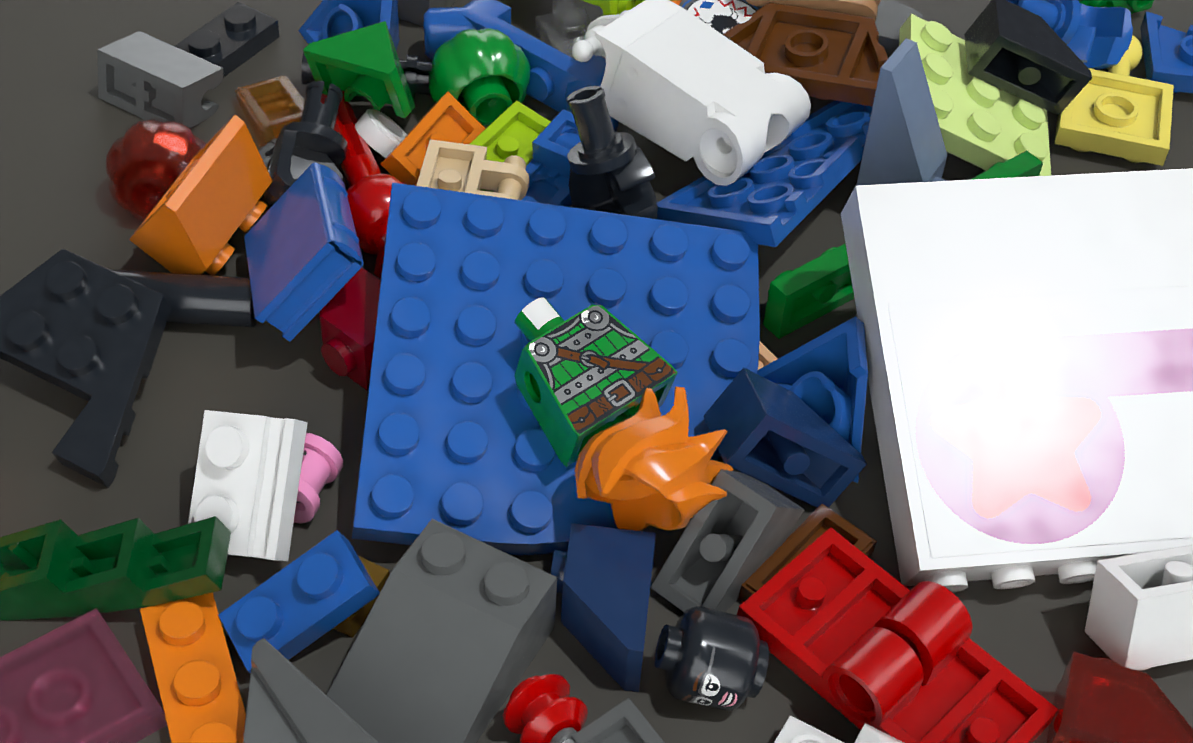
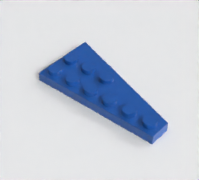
M836 100L810 114L804 124L782 143L764 152L759 162L734 183L727 186L717 185L705 176H702L657 202V219L744 231L756 244L776 247L862 160L872 106Z

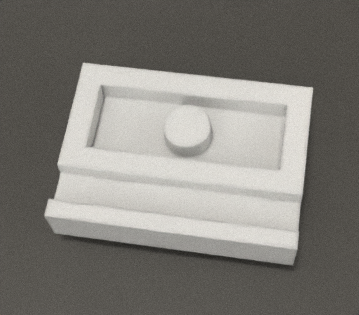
M205 410L188 524L216 516L231 531L228 554L288 561L308 422L289 418L282 419Z

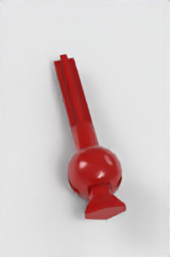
M342 91L343 98L339 105L334 130L347 141L346 159L341 163L350 187L347 190V197L356 234L359 238V246L365 253L377 256L374 275L381 278L392 182L406 183L400 182L394 176L381 173L369 145L355 129V124L358 122L350 103L345 101L344 91ZM322 94L321 103L324 104L327 95Z

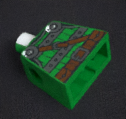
M541 297L523 308L515 319L516 326L530 341L522 349L514 375L516 385L565 467L578 460L580 452L595 434L634 416L640 407L641 398L646 388L653 390L658 406H662L678 374L669 362L601 305L592 304L569 319L564 320L548 300Z

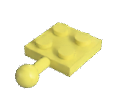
M1132 35L1129 49L1125 51L1119 63L1113 67L1106 68L1108 72L1089 68L1092 73V79L1058 116L1054 144L1067 146L1082 152L1092 151L1121 157L1136 163L1146 162L1164 165L1170 149L1174 85L1129 76L1130 71L1139 64L1142 58V46L1135 36Z

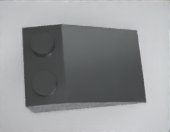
M432 518L392 569L326 695L378 743H477L555 628L557 577Z

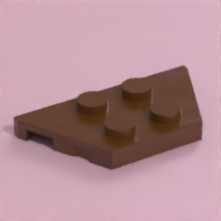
M769 2L753 13L747 22L737 24L723 34L762 61L765 74L780 73L790 76L803 86L809 96L822 100L830 99L873 107L880 68L888 60L884 46L878 43L879 33L874 19L870 17Z

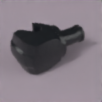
M313 81L306 86V97L300 122L284 125L280 130L268 170L272 183L264 192L265 200L270 207L276 203L312 163H319L329 167L339 175L341 180L343 179L341 172L336 166L346 159L348 147L344 137L334 130L339 105L343 98V92L336 85L330 83L328 95L323 104L320 100L325 82Z
M590 86L574 91L567 97V102L572 110L581 142L571 148L567 155L570 164L569 191L573 208L657 219V199L649 180L655 178L654 172L642 149L636 146L633 135L626 132H614L605 101L604 89L600 86Z

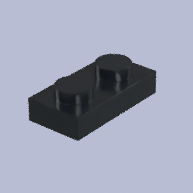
M237 2L176 44L175 47L222 67L224 78L280 37L278 20Z

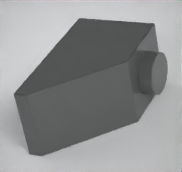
M721 469L712 485L725 490L727 496L711 501L692 517L652 584L651 589L683 612L696 606L726 612L739 599L741 585L787 540L804 509L764 482L742 472Z

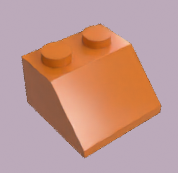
M234 115L196 153L129 239L171 273L201 275L205 271L209 275L214 276L235 250L227 242L237 228L246 233L267 207V204L260 200V197L272 183V178L243 120Z

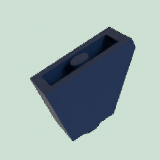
M744 367L704 415L710 432L722 429L728 431L717 447L725 464H729L733 469L815 507L823 504L829 508L867 465L864 457L794 392Z
M572 523L568 550H554L551 575L557 577L556 593L562 594L561 623L624 691L639 692L656 533Z

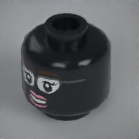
M702 606L687 609L677 621L676 626L664 625L655 651V667L665 670L666 685L672 697L720 710H735L747 697L755 698L763 686L769 663L768 644L766 641L759 639L758 630L752 620L747 617Z

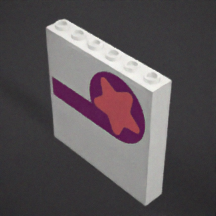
M1193 168L855 186L841 212V219L857 316L864 323L868 383L901 584L904 586H916L922 581H932L954 593L967 589V581L992 579L993 588L1012 589L1033 584L1035 576L1058 574L1059 581L1063 584L1082 583L1094 580L1097 560L1193 544Z

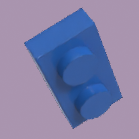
M336 530L218 614L247 671L251 673L252 647L260 639H266L289 660L379 596L380 592L349 540Z

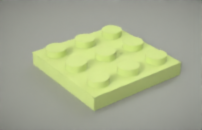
M910 14L900 28L899 46L906 38L917 42L946 151L987 171L994 164L1005 162L1027 150L1043 162L1039 176H1051L1047 110L969 75L967 71L965 40L951 34L944 25L938 22H927Z

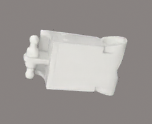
M645 0L633 9L625 10L621 14L600 16L589 24L584 40L575 42L572 47V55L579 62H587L593 55L605 57L606 67L600 87L604 89L605 101L611 117L684 161L694 157L697 167L703 175L717 185L727 186L737 181L759 162L764 152L782 143L801 127L810 115L811 103L809 95L799 82L790 76L780 73L765 74L762 61L670 0Z

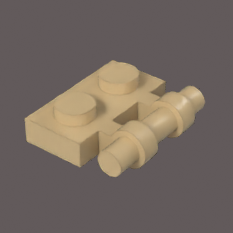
M430 139L416 186L522 200L528 190L529 174L526 171V162L519 156H509L504 162L487 160V147ZM480 189L492 190V191H494V192L481 191Z

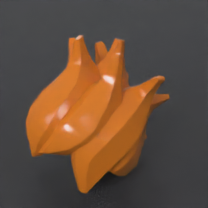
M675 387L674 405L670 412L661 416L655 393L651 388H646L641 398L640 407L634 416L595 434L580 452L575 467L578 498H590L610 503L618 529L643 531L649 525L663 530L682 529L687 526L696 513L711 501L727 496L725 490L711 484L721 469L733 471V467L729 464L710 459L728 431L722 429L688 437L689 412L685 388Z

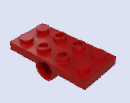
M832 527L818 537L738 608L737 615L752 620L758 630L759 639L767 642L769 652L860 730L866 723L904 743H1033L1050 725L1059 710L970 639L973 629L970 614L953 592L932 581H922L909 590Z

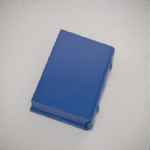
M312 163L244 236L255 319L262 324L266 320L282 331L283 338L289 342L364 264L344 182L336 172L319 163Z

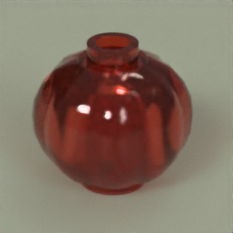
M145 120L135 123L126 131L124 136L118 138L112 144L106 155L105 167L109 176L108 187L112 198L120 207L129 211L135 219L143 222L206 142L194 135L189 127L180 122Z

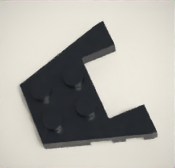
M63 248L0 296V359L89 401L54 448L52 454L62 465L109 488L115 479L119 467L115 457L122 436H129L136 416L132 406L141 379H148L172 307L164 294Z

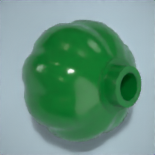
M489 28L480 30L467 29L457 33L452 39L444 42L436 50L428 78L429 91L434 103L449 92L483 126H489L516 100L523 103L530 82V65L521 48L514 44L509 36L499 30Z

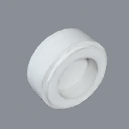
M368 109L355 124L356 131L365 142L385 158L407 135L392 119L375 109Z

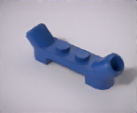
M472 0L463 7L429 8L424 13L425 55L431 61L436 50L444 42L452 39L463 30L497 29L509 36L512 42L521 48L528 59L530 82L526 94L554 110L561 112L564 109L572 113L567 102V97L571 93L585 87L601 86L606 67L605 58L593 55L587 62H579L511 25V8L497 0ZM610 116L614 132H616L618 121Z

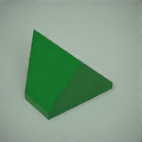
M386 21L309 43L303 49L315 81L325 82L322 94L328 95L331 83L339 87L341 91H344L345 101L350 102L355 95L363 96L378 111L385 104H391L396 116L406 118L416 107Z

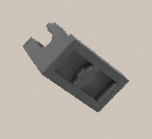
M141 31L97 49L98 98L181 137L188 135L190 128L207 120L219 108V104L210 100L204 101L201 104L203 95L208 90L215 89L223 82V68Z

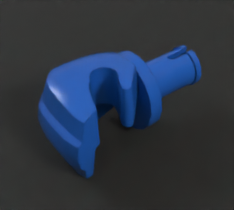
M1007 0L1042 17L1090 69L1101 70L1117 65L1125 51L1129 49L1132 41L1131 12L1123 7H1091L1079 3V0Z

